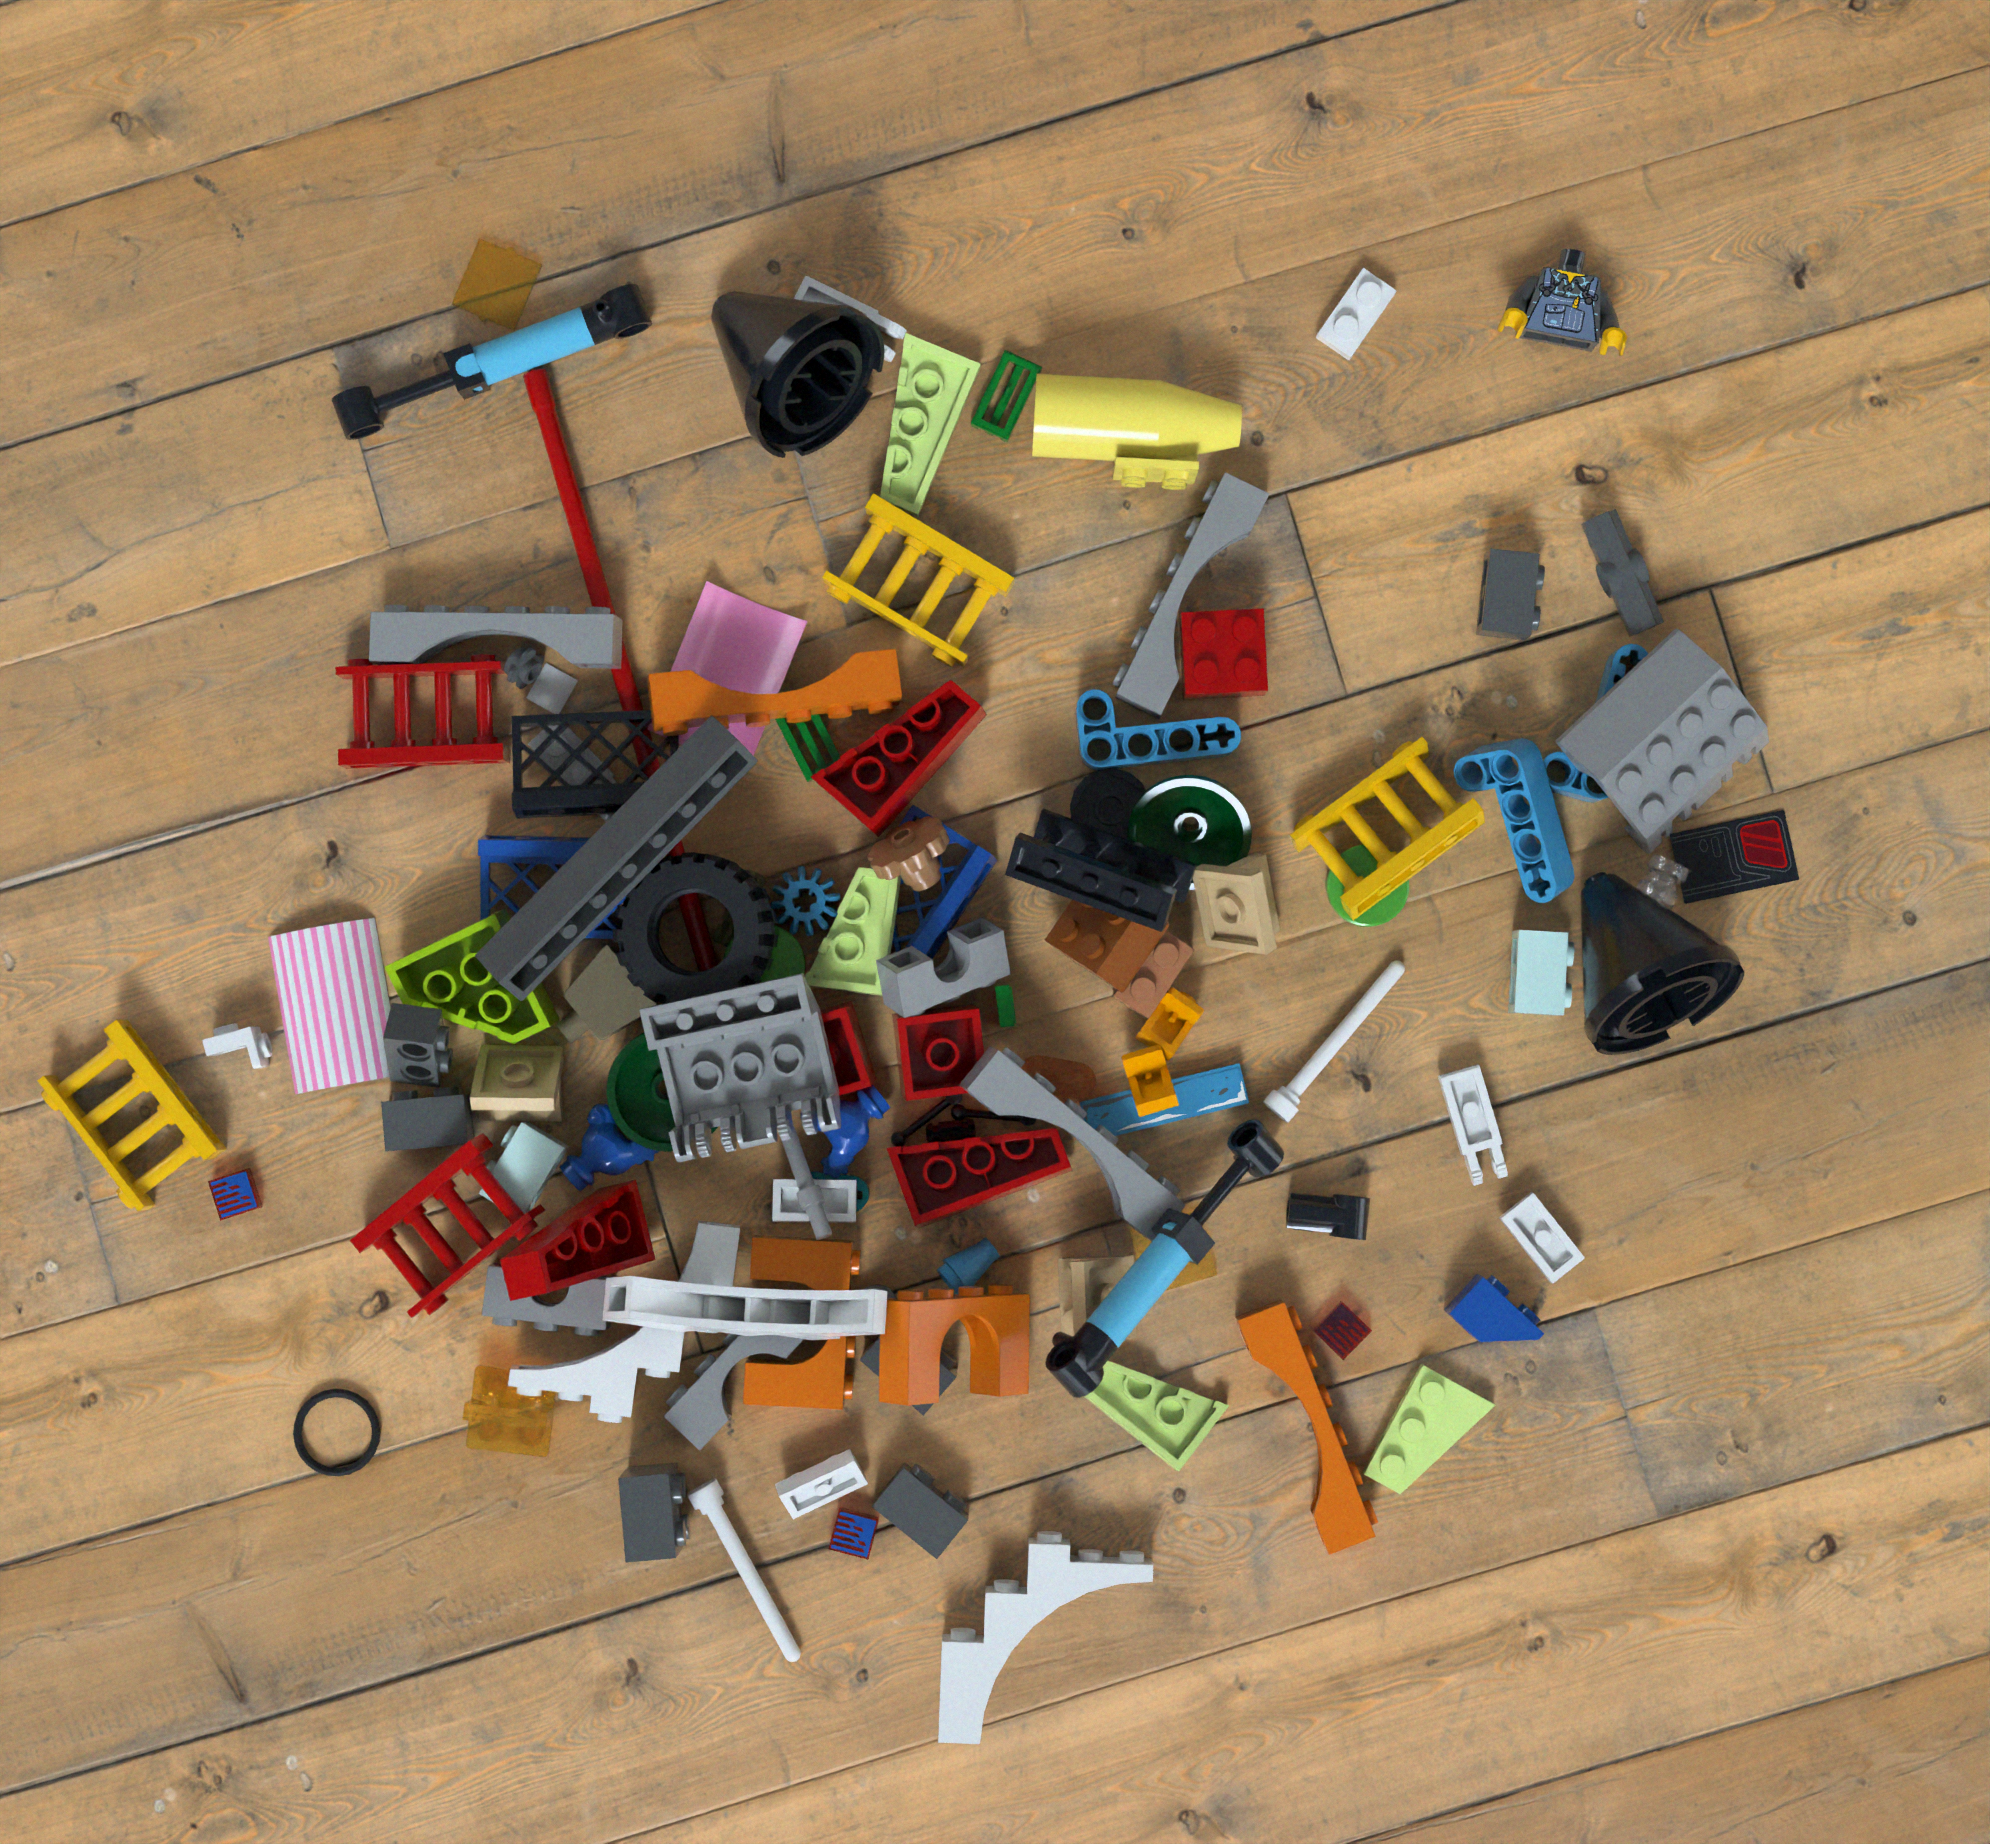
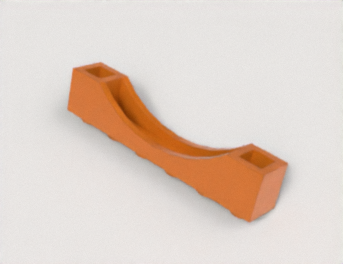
M896 649L854 653L840 668L824 679L801 689L777 694H752L731 690L712 683L691 670L649 674L647 683L653 732L663 731L664 736L688 733V728L700 727L711 715L726 729L729 728V724L746 722V727H762L771 723L770 719L787 718L788 723H801L811 720V715L827 713L828 718L839 719L851 716L854 710L868 709L869 714L889 713L893 711V706L899 705L902 698Z
M1280 1299L1236 1316L1237 1324L1252 1359L1272 1370L1290 1386L1300 1399L1311 1420L1317 1442L1319 1469L1316 1492L1310 1511L1326 1551L1330 1555L1376 1537L1371 1526L1378 1523L1374 1509L1369 1499L1362 1502L1357 1490V1486L1363 1484L1360 1473L1354 1461L1346 1462L1341 1449L1348 1445L1339 1422L1331 1423L1326 1410L1333 1406L1324 1383L1316 1385L1311 1370L1318 1368L1309 1344L1301 1346L1296 1331L1303 1328L1295 1307L1286 1308L1285 1302Z

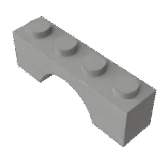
M729 1333L722 1341L728 1348L717 1359L710 1354L694 1371L700 1378L689 1389L682 1384L665 1402L671 1409L664 1417L695 1447L701 1450L732 1416L725 1398V1384L731 1368L741 1359L760 1353L773 1354L786 1359L804 1339L780 1335L743 1336Z

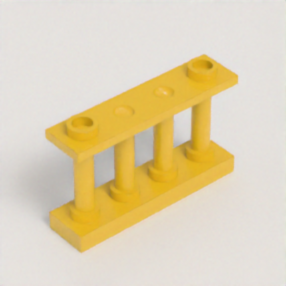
M873 493L865 506L866 514L871 516L868 521L871 526L839 578L826 570L822 577L824 583L829 586L826 592L844 604H847L850 599L930 646L934 649L931 655L945 665L953 667L956 662L964 667L968 661V655L958 649L989 598H995L997 593L1007 597L1014 585L1015 578ZM893 529L906 537L904 541L906 547L873 599L853 586L885 533L890 534ZM929 551L941 558L939 562L941 568L913 615L908 620L888 607L920 554L925 555ZM964 572L976 579L974 583L976 590L945 641L923 628L955 575L960 577L961 573Z
M1423 737L1414 743L1407 741L1394 751L1393 758L1316 816L1310 814L1301 819L1295 825L1294 832L1290 834L1293 846L1298 853L1311 845L1345 888L1343 890L1344 894L1340 896L1343 909L1353 921L1485 823L1484 810L1474 798L1465 804L1462 802L1457 803L1425 765L1423 760L1429 757L1428 743ZM1408 771H1410L1444 812V820L1432 829L1428 826L1423 827L1390 787L1392 783ZM1375 796L1380 799L1411 837L1410 845L1398 854L1396 851L1390 852L1357 811V809ZM1342 820L1345 821L1378 862L1376 865L1377 869L1366 878L1363 876L1358 877L1324 836L1326 832Z
M116 1019L103 1029L110 1038L106 1042L108 1045L106 1048L62 1082L56 1075H44L37 1081L44 1089L41 1092L44 1101L54 1111L60 1110L119 1186L116 1193L121 1201L128 1208L133 1209L135 1207L139 1212L149 1210L155 1205L147 1192L193 1156L195 1158L201 1156L203 1160L215 1159L227 1148L130 1022L124 1019ZM117 1059L121 1061L126 1059L135 1070L132 1073L133 1079L89 1113L85 1114L72 1097V1094ZM151 1091L160 1103L157 1106L158 1111L111 1147L97 1127L140 1093ZM167 1124L171 1126L176 1124L185 1135L182 1139L183 1144L136 1180L122 1162V1159Z

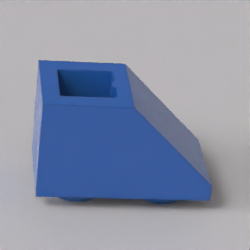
M1476 1274L1444 1309L1448 1315L1479 1342L1539 1340L1544 1335L1536 1326L1540 1319L1523 1303L1516 1308L1505 1298L1510 1291L1493 1275L1486 1280L1483 1276Z

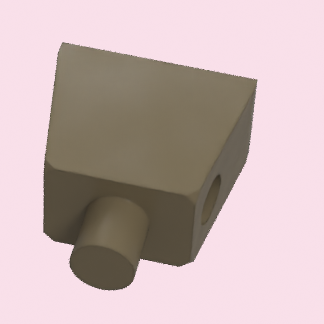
M606 945L563 995L574 1010L557 1023V1026L571 1043L589 1029L600 1040H605L640 1020V1009L660 1005L659 1002H653L644 996V991L639 986H633L627 978L629 973L626 967L620 966L616 956L617 952L612 946Z

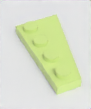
M905 333L880 497L897 508L918 517L979 373L981 364L908 333Z

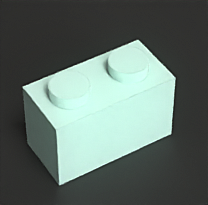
M1533 930L1512 931L1508 1013L1561 1016L1564 1015L1565 1008H1570L1572 984L1566 983L1567 966L1572 967L1574 943L1568 942L1569 933Z
M528 1121L521 1122L519 1127L515 1125L510 1127L500 1146L505 1148L497 1163L491 1160L486 1166L524 1214L534 1207L570 1147ZM481 1189L479 1194L492 1201L486 1192Z

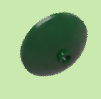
M1180 775L1159 781L1139 797L1131 811L1127 833L1129 840L1196 863L1197 866L1207 864L1226 867L1247 857L1251 846L1252 826L1245 805L1230 788L1208 777ZM1187 817H1194L1198 820V822L1195 824H1187L1184 821V819ZM1193 879L1189 890H1195Z
M642 1033L630 1040L613 1060L606 1082L608 1107L618 1127L632 1141L652 1150L672 1152L669 1132L676 1126L668 1093L659 1091V1084L664 1080L658 1052L657 1049L649 1051L645 1033ZM713 1127V1128H711V1134H712L718 1127Z

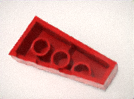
M636 1179L597 1189L501 1258L500 1262L510 1301L549 1293L656 1260Z

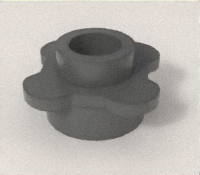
M519 647L508 657L505 663L504 672L508 675L507 680L511 683L516 682V686L519 689H523L528 684L533 683L541 673L544 656L542 654L535 655L536 650L533 648Z

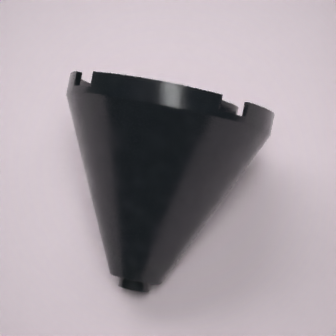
M736 291L720 296L713 305L711 321L746 426L752 438L766 451L781 458H785L786 453L784 452L794 450L801 456L811 454L841 435L862 412L873 394L866 388L873 369L877 372L882 371L884 341L878 326L861 311L845 305Z
M1600 872L1585 881V887L1580 894L1584 1030L1597 1052L1607 1055L1627 1054L1669 1040L1671 1038L1666 1029L1679 1024L1687 1018L1692 1026H1695L1719 1009L1736 992L1743 981L1744 970L1734 950L1616 874Z

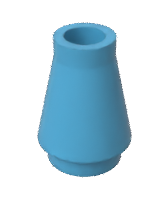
M985 1237L978 1243L943 1259L944 1264L937 1269V1272L946 1285L954 1289V1294H958L960 1286H974L1000 1255Z

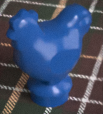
M873 1085L857 1090V1100L854 1102L840 1100L841 1128L823 1132L832 1144L827 1157L822 1158L820 1161L825 1175L838 1178L840 1174H848V1166L854 1162V1156L866 1146L869 1140L870 1118L882 1119L884 1118L883 1114L891 1108ZM818 1122V1124H817L818 1129H817V1130H818V1131H821L820 1126H819V1122Z
M599 1103L589 1111L587 1120L590 1125L582 1138L581 1155H568L567 1160L559 1167L567 1179L579 1191H582L588 1185L592 1186L594 1184V1173L601 1172L614 1176L623 1174L635 1164L642 1165L646 1160L654 1161V1155L659 1153V1151L645 1148L632 1140H628L618 1130L608 1104Z

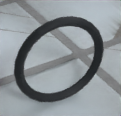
M330 1389L312 1396L304 1403L294 1422L293 1437L297 1452L306 1465L321 1474L339 1477L350 1475L369 1463L379 1445L381 1430L375 1410L366 1399L349 1390ZM334 1397L346 1398L361 1406L370 1420L372 1429L371 1442L363 1457L357 1462L341 1468L327 1467L318 1463L307 1452L302 1439L303 1422L310 1409L317 1403Z

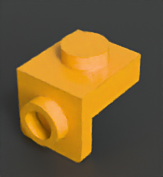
M1170 987L1135 1038L1147 1047L1161 1045L1164 1058L1169 1061L1193 1025L1201 1017L1204 1009L1189 994Z
M1161 1045L1150 1046L1122 1055L1121 1059L1139 1117L1179 1106Z

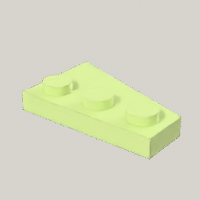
M1107 1361L1103 1366L1104 1375L1098 1387L1093 1392L1084 1396L1176 1471L1181 1470L1229 1407L1227 1404L1211 1400L1192 1391L1165 1383L1110 1361Z
M1420 1364L1362 1473L1401 1494L1483 1418L1495 1404L1427 1366Z

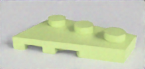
M858 867L837 910L838 914L827 937L823 938L818 949L819 953L810 971H807L805 975L809 987L882 996L876 960L891 954L901 883L900 875L892 880L879 879L873 869Z

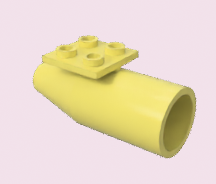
M1037 374L1032 457L1114 461L1112 480H1121V486L1141 488L1145 487L1146 482H1162V488L1183 490L1186 489V484H1194L1199 470L1197 455L1239 447L1242 405L1162 380Z

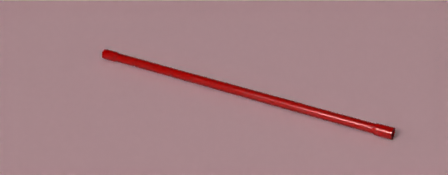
M546 369L530 371L523 375L532 410L537 416L592 607L610 608V614L616 615L556 412V401ZM622 637L621 669H611L623 711L644 710ZM631 722V723H632L635 727H637L641 722ZM646 728L642 733L653 742L650 730ZM638 737L632 742L638 765H640L653 750ZM658 757L643 772L649 778L660 768ZM682 839L665 857L669 855L678 856L685 853ZM690 893L678 898L698 970L705 971L718 965L698 894Z

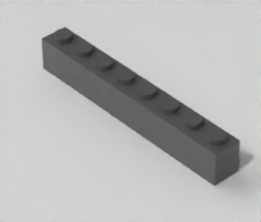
M711 715L477 952L475 957L498 983L520 1001H523L730 791L758 760Z

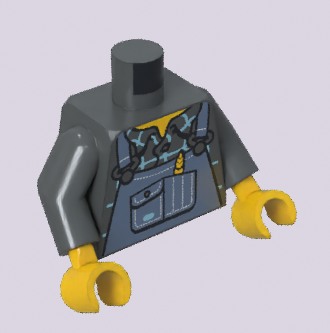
M1575 249L1561 250L1558 269L1543 267L1538 276L1527 277L1509 296L1506 310L1497 327L1498 332H1502L1504 326L1514 328L1516 331L1515 338L1517 339L1522 338L1592 352L1601 338L1600 355H1606L1608 346H1614L1619 350V356H1622L1627 341V334L1620 329L1618 317L1608 292L1601 288L1599 277L1582 273L1585 253Z

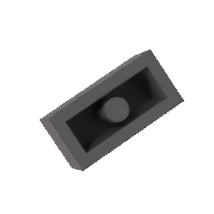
M1492 548L1484 554L1476 635L1526 640L1531 636L1532 630H1538L1541 608L1540 606H1534L1536 590H1542L1545 576V566L1539 565L1540 554Z
M459 1087L433 1089L434 1097L418 1098L417 1090L392 1092L393 1101L381 1102L385 1151L463 1145L474 1138L470 1094L459 1095Z
M904 1462L875 1498L872 1507L934 1558L938 1559L967 1523L969 1514L964 1511L967 1504L952 1491L947 1490L943 1494L933 1486L932 1482L935 1478L923 1467L915 1464L911 1468Z

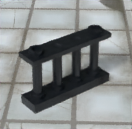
M1043 809L1034 837L1021 832L1015 837L1005 875L1162 932L1167 925L1174 900L1185 903L1197 864Z

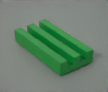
M1005 350L971 421V426L976 429L980 428L985 433L991 436L995 435L1000 440L1008 443L1035 386L1036 375L1042 371V366ZM1009 362H1011L1016 367L989 423L983 420ZM1024 369L1030 371V374L1004 429L998 427V424Z
M819 714L811 715L833 759L828 763H825L805 722L796 723L818 766L813 771L810 770L785 719H775L807 782L812 781L811 776L822 768L826 769L840 759V755Z

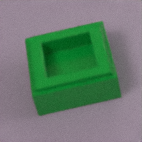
M1009 985L995 986L1000 1028L1015 1026L1016 1016L1012 987H1009Z

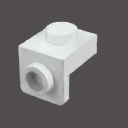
M234 1023L213 1029L214 1037L202 1040L206 1056H218L247 1047L254 1069L270 1066L268 1057L273 1054L271 1042L267 1033H261L260 1027H247L239 1030L238 1024Z

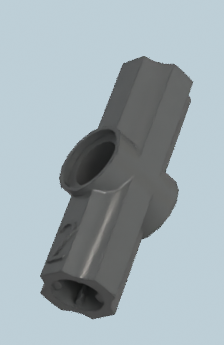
M1616 509L1581 524L1598 563L1596 564V572L1599 582L1609 598H1613L1629 637L1664 622L1662 614L1648 585L1649 573L1640 552L1636 548H1632Z

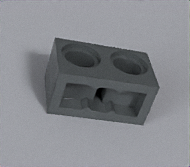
M397 1003L391 1004L383 1036L390 1082L440 1088L443 1072H450L453 1060V1049L448 1048L450 1027L444 1026L442 1009Z

